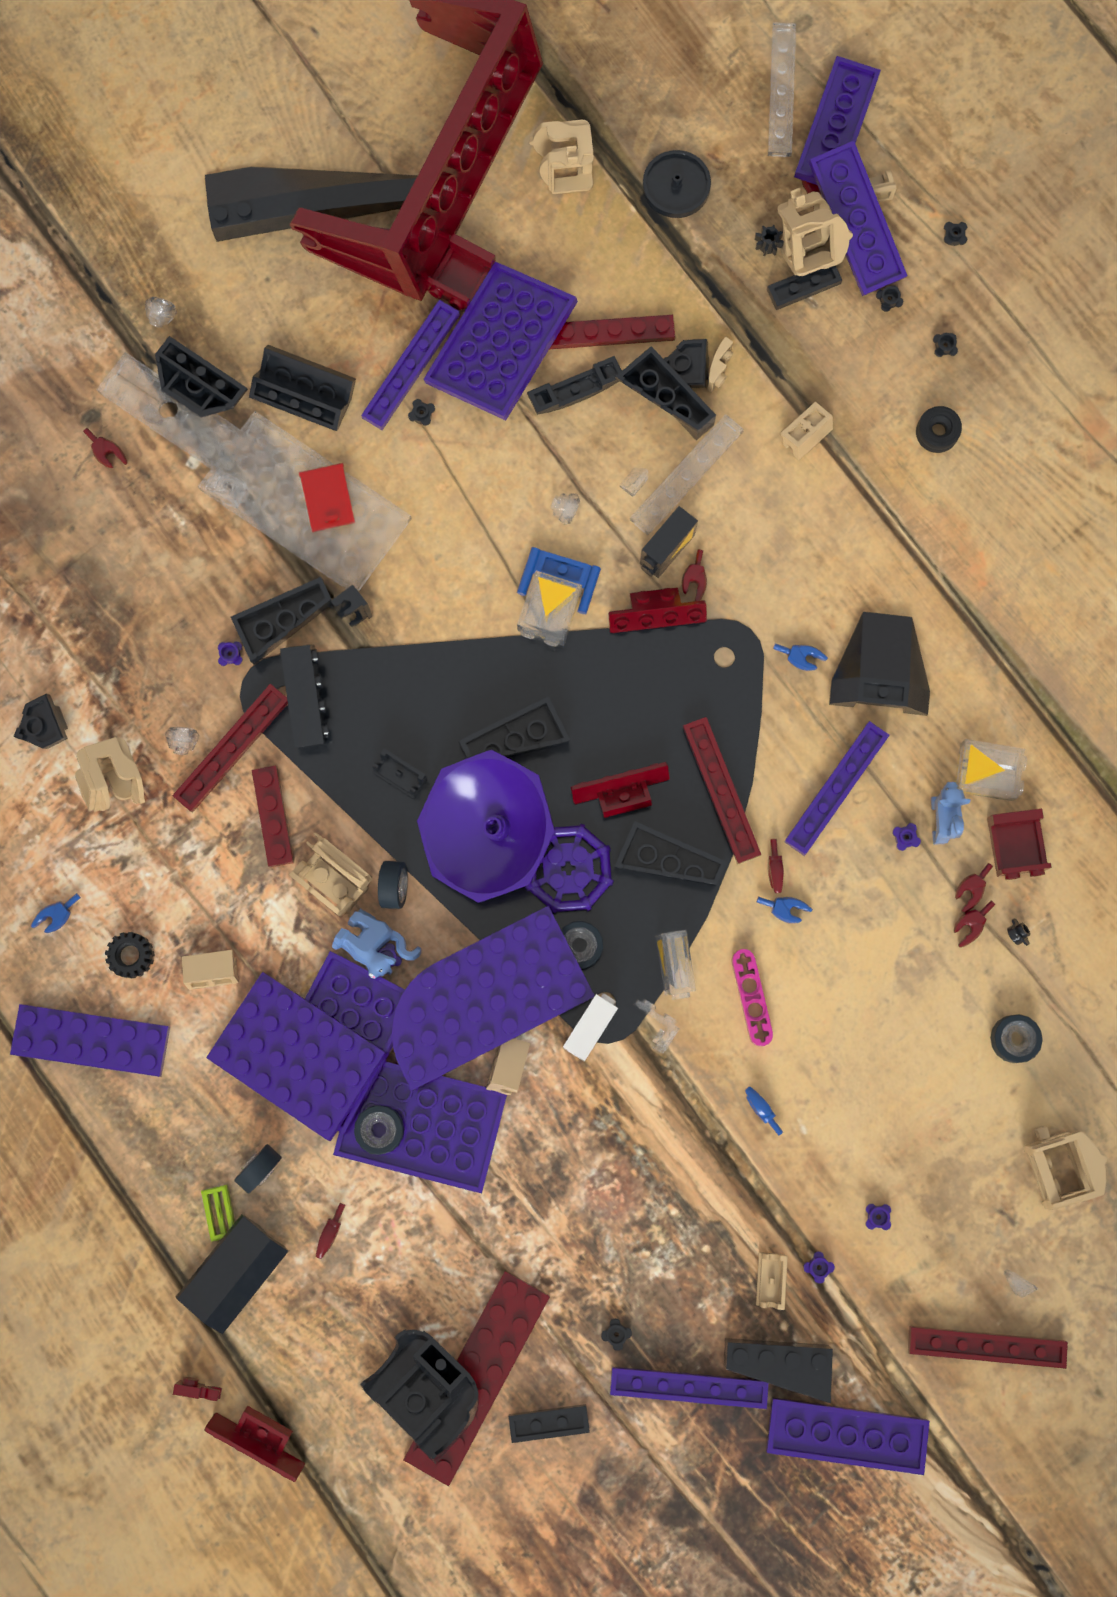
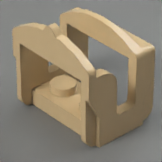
M586 120L541 123L535 129L533 137L529 138V144L533 145L536 152L544 157L540 163L539 170L543 181L549 186V191H552V194L590 190L593 187L592 163L594 155L589 122ZM576 140V146L552 149V141ZM577 168V176L554 178V169Z
M800 187L790 191L791 198L788 199V202L778 206V214L783 222L784 245L781 248V253L793 273L798 276H804L817 270L827 269L840 264L847 253L849 240L853 237L845 221L839 214H832L828 203L819 192H811L806 195L801 194ZM814 206L813 212L803 216L797 213ZM812 231H815V233H812V234H809V235H807V236H804V234H807V233H810V232H812ZM830 235L831 252L822 251L803 258L805 252L825 245Z
M114 737L85 746L77 752L80 769L76 771L75 779L89 811H105L110 808L109 792L104 777L108 779L116 798L120 800L132 798L136 804L145 803L142 778L123 738Z
M314 833L318 837L317 843L311 845L309 842H306L315 852L307 863L301 861L289 875L341 917L346 912L349 913L369 889L367 886L372 881V877L328 840ZM322 858L325 859L334 868H336L345 877H347L351 882H353L358 887V889L349 881H347L343 876H341L338 872H336L332 867H330L327 863H325L322 860ZM304 879H307L311 884L318 888L328 898L335 902L337 906L335 907L331 902L324 898L314 888L307 884L304 881Z
M1047 1126L1034 1129L1037 1140L1024 1145L1023 1150L1028 1154L1043 1197L1042 1205L1045 1209L1056 1210L1104 1195L1106 1187L1105 1164L1107 1158L1100 1154L1090 1138L1083 1132H1063L1050 1136ZM1065 1144L1080 1189L1059 1195L1061 1188L1057 1179L1052 1177L1050 1171L1052 1162L1047 1153L1044 1154V1150Z

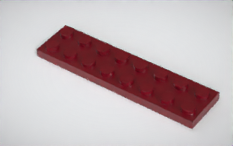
M504 1271L457 1359V1362L472 1376L478 1389L479 1406L473 1421L436 1464L414 1441L403 1461L449 1487L547 1304L550 1295L513 1274Z

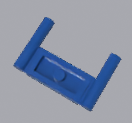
M532 547L517 594L526 596L534 573L538 577L581 590L584 589L577 612L586 615L601 568Z

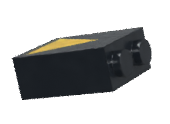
M678 506L641 550V569L647 575H654L659 579L695 536L698 520Z

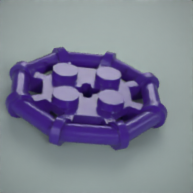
M584 824L554 827L555 833L551 839L554 847L541 861L543 863L544 878L537 880L535 873L530 885H527L525 888L527 892L530 891L546 906H549L552 913L556 914L559 911L573 910L589 911L610 885H613L614 880H612L610 863L611 848L591 833ZM575 836L574 843L559 844L557 837ZM582 838L594 847L596 851L590 854L585 848L581 847L579 844ZM599 857L601 875L594 874L593 860ZM565 862H570L572 866L576 867V870H573L571 875H566L565 871H561V867L565 866ZM591 880L598 882L596 887L586 896L583 890ZM546 883L557 892L555 899L545 892L541 886ZM578 893L580 899L561 901L563 894Z

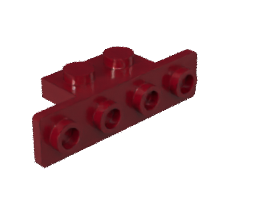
M678 587L630 593L632 609L610 611L608 613L610 633L707 621L706 601L681 603Z
M667 762L655 763L644 768L628 770L613 776L581 782L571 786L573 802L578 804L599 799L604 818L652 806L647 786L670 779Z
M250 1406L246 1407L238 1424L218 1413H214L204 1429L205 1432L214 1438L221 1440L293 1482H296L305 1466L303 1461L284 1451L293 1431Z

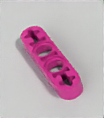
M741 949L733 955L732 966L751 1042L756 1046H765L772 1041L773 1031L759 972L753 953L747 949ZM740 954H744L745 958H750V962L746 966L748 971L753 969L754 974L739 976V972H744L743 965L737 964ZM747 978H751L756 982V989L752 993L743 990L742 983ZM758 1003L762 1007V1014L759 1017H752L749 1014L748 1007L750 1004ZM765 1019L766 1024H760L762 1031H767L768 1036L764 1037V1042H761L759 1038L755 1039L754 1034L758 1033L757 1025L752 1027L750 1021L757 1022Z

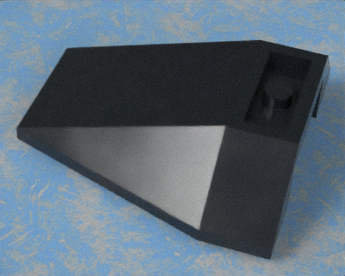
M863 612L831 680L829 705L854 707L858 703L902 708L903 713L927 716L930 688L912 617Z

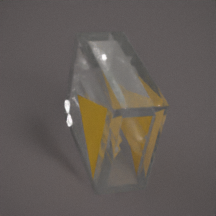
M536 571L517 623L518 632H521L522 636L529 639H534L535 637L543 639L546 644L556 647L558 644L564 646L582 595V585Z
M965 739L960 744L955 782L963 790V793L1014 801L1019 795H1022L1024 790V781L1021 780L1022 771H1025L1027 766V757L1024 756L1025 749Z
M687 930L656 935L665 996L671 995L672 1000L690 997V992L696 991Z

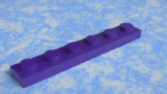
M441 300L437 302L362 413V419L380 430L384 429L460 316L458 310Z
M870 721L867 723L784 841L786 844L803 856L807 854L889 737L888 733Z
M612 1367L610 1395L767 1409L769 1383L757 1379Z

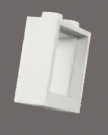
M604 993L601 997L596 994L563 1048L582 1061H585L618 1008L614 1006L616 1001Z

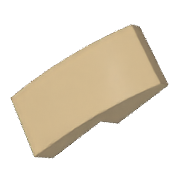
M726 336L719 345L711 364L707 391L710 393L715 387L720 388L727 378L725 375L727 365L725 364L733 355L731 351L733 341Z

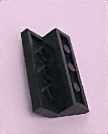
M267 345L264 348L261 368L252 377L249 398L337 431L352 400L356 378Z
M241 1214L176 1295V1299L204 1324L223 1334L289 1251L284 1245L268 1236L260 1225Z

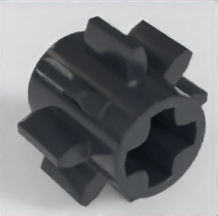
M763 225L761 233L755 234L754 240L758 241L755 249H760L763 252V256L767 254L775 256L777 254V247L783 248L784 241L781 240L783 231L778 232L775 225L767 228Z

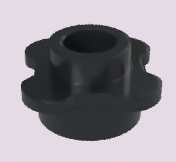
M964 222L959 224L945 223L944 230L946 233L944 242L951 246L964 245L968 240L965 236V231L968 228L967 224Z
M888 286L884 290H878L876 293V298L880 300L882 304L881 309L884 312L903 305L904 301L900 298L901 293L897 286Z
M953 333L936 334L933 338L936 346L934 354L937 357H942L943 355L955 356L958 353L956 335Z
M420 399L414 400L412 403L413 409L408 414L409 420L424 426L429 425L432 413L435 412L434 404L423 403Z
M1012 919L1013 925L1007 928L1009 937L1016 945L1024 943V945L1028 946L1030 944L1028 936H1030L1028 927L1023 922L1019 924L1017 919Z
M617 1318L612 1319L607 1330L601 1333L602 1340L608 1341L616 1351L623 1349L626 1339L632 1336L631 1329L621 1325L620 1320ZM615 1332L619 1333L618 1337L614 1336Z

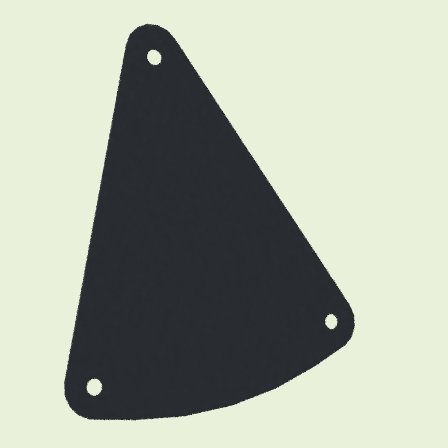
M712 619L701 623L610 633L609 628L318 652V674H321L323 685L320 693L321 699L324 698L326 713H323L324 723H328L330 737L326 738V743L294 748L288 706L279 713L263 734L396 861L405 862L407 871L479 940L547 906L530 891L527 892L525 887L478 903L436 879L430 871L417 820L441 769L466 759L459 745V740L549 696L571 741L562 745L508 756L507 758L539 775L554 827L584 824L591 833L611 848V876L614 882L592 905V909L589 911H559L556 914H552L561 930L572 922L584 921L597 928L603 938V951L600 959L595 965L582 969L594 995L602 992L611 993L615 997L616 1007L618 1008L597 1043L610 1044L621 1041L636 1031L673 978L685 957L682 937L687 936L689 950L706 921L733 857V852L684 732L683 725L707 717L745 812L755 771L762 716L764 670L763 649L760 640L751 628L735 620ZM723 647L731 649L735 655L733 664L726 668L718 666L714 660L715 652ZM281 655L262 659L249 669L242 681L240 690V701L244 713L269 684L273 685L276 689L285 686ZM384 748L426 775L427 781L415 799H412L373 774V764L379 761L380 753ZM667 762L670 779L647 786L652 806L604 818L599 799L578 804L573 802L571 786L581 782L601 779L605 776L624 773L628 770L644 768L655 763ZM634 821L727 861L717 885L614 866ZM575 836L557 837L559 844L574 843ZM582 838L579 844L581 847L585 848L590 854L596 851L594 847ZM551 841L544 854V858L548 854V852L554 847ZM600 857L593 860L594 874L601 875ZM565 862V866L561 867V871H565L566 875H571V872L576 870V867L572 866L570 862ZM540 863L536 871L537 880L544 878L543 863ZM591 880L583 890L586 896L590 894L598 882ZM547 883L541 886L545 892L555 899L557 892ZM578 893L563 894L561 901L580 900ZM575 931L566 938L576 960H585L593 953L594 941L587 932ZM659 940H662L664 971L657 945ZM593 998L559 1016L574 1029Z

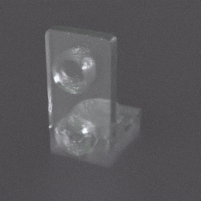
M643 999L642 1002L636 1000L633 1005L666 1027L664 1031L659 1029L652 1040L655 1043L653 1049L660 1054H664L680 1030L675 1025L677 1021L666 1013L663 1016L659 1015L654 1011L656 1006L646 999Z

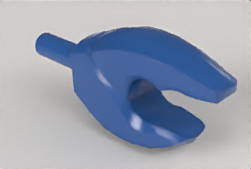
M775 643L773 647L777 651L788 654L787 660L795 667L805 671L817 669L816 665L806 661V656L818 658L822 661L828 659L820 650L809 645H793L789 649Z
M76 893L65 904L60 901L46 906L36 915L31 927L36 928L41 922L51 917L52 923L44 932L51 933L60 929L67 922L71 914L68 908L81 898L80 895Z
M758 896L756 901L757 903L772 907L771 913L786 923H800L802 921L801 918L791 915L790 909L792 907L806 912H812L813 910L803 901L793 897H779L771 901Z
M748 1087L745 1090L746 1098L755 1114L765 1124L768 1122L778 1136L781 1135L783 1131L773 1119L776 1115L769 1104L752 1087Z

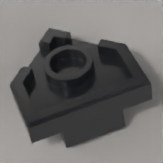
M707 339L683 340L664 360L690 388H706L709 372Z
M44 694L25 704L19 728H16L13 737L43 749H49L68 739L65 730L68 729L60 707L54 705L50 694Z

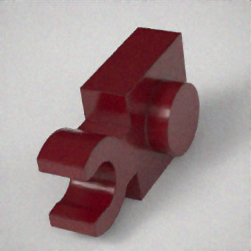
M183 1377V1380H179L174 1384L172 1395L218 1401L221 1398L222 1388L205 1386V1384L198 1383L199 1379Z

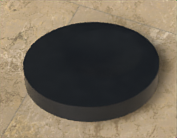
M671 150L661 153L645 169L643 175L644 197L649 206L663 216L670 218L688 217L699 211L709 197L711 188L709 170L699 157L690 152Z

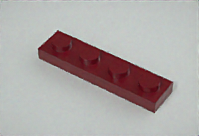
M275 765L252 770L268 867L294 863L278 768Z

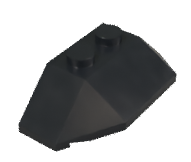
M170 336L155 353L162 392L200 418L233 409L248 390L247 387Z

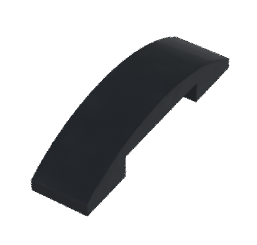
M615 356L593 364L592 369L552 386L547 383L528 391L527 395L537 415L553 412L584 401L619 382L615 379V376L622 370Z

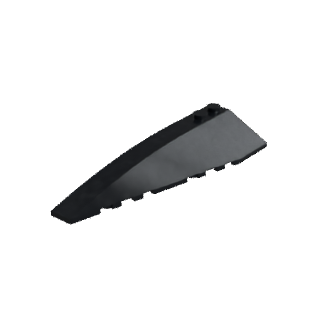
M246 167L205 175V185L211 229L216 242L291 229L290 223L298 208L342 219L401 209L418 175Z

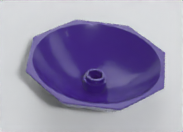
M493 750L442 768L417 820L432 876L478 903L530 885L555 833L539 775Z

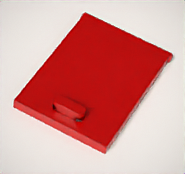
M343 463L299 472L312 532L355 523Z

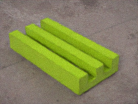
M228 1184L201 1190L211 1242L221 1240L227 1233L219 1196L220 1191H222L229 1229L235 1223ZM211 1193H213L221 1233L219 1235L216 1234L209 1198Z

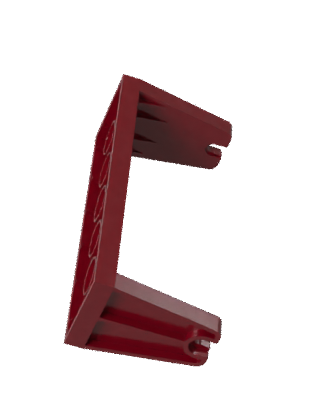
M409 0L411 7L419 9L416 20L423 31L480 56L391 228L372 227L312 210L298 208L290 226L292 230L303 234L300 244L306 251L405 296L419 301L423 300L428 290L426 286L427 278L433 277L450 247L449 241L460 228L543 65L527 5L515 0Z

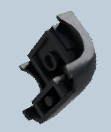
M405 1329L394 1337L396 1345L389 1358L374 1374L365 1379L360 1386L436 1464L473 1421L479 1406V1393L472 1376L431 1335L425 1331Z

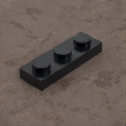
M835 265L804 276L793 275L768 285L767 292L775 309L779 310L840 285L842 278Z
M586 1404L509 1414L508 1416L512 1443L590 1433Z

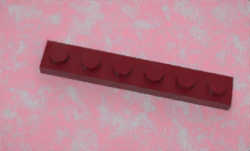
M673 314L565 322L550 349L675 341Z
M269 684L172 796L193 813L288 704L287 697L273 685Z
M707 717L683 725L684 732L737 865L761 856L762 854Z
M909 1326V1354L1067 1369L1068 1342L1065 1340Z

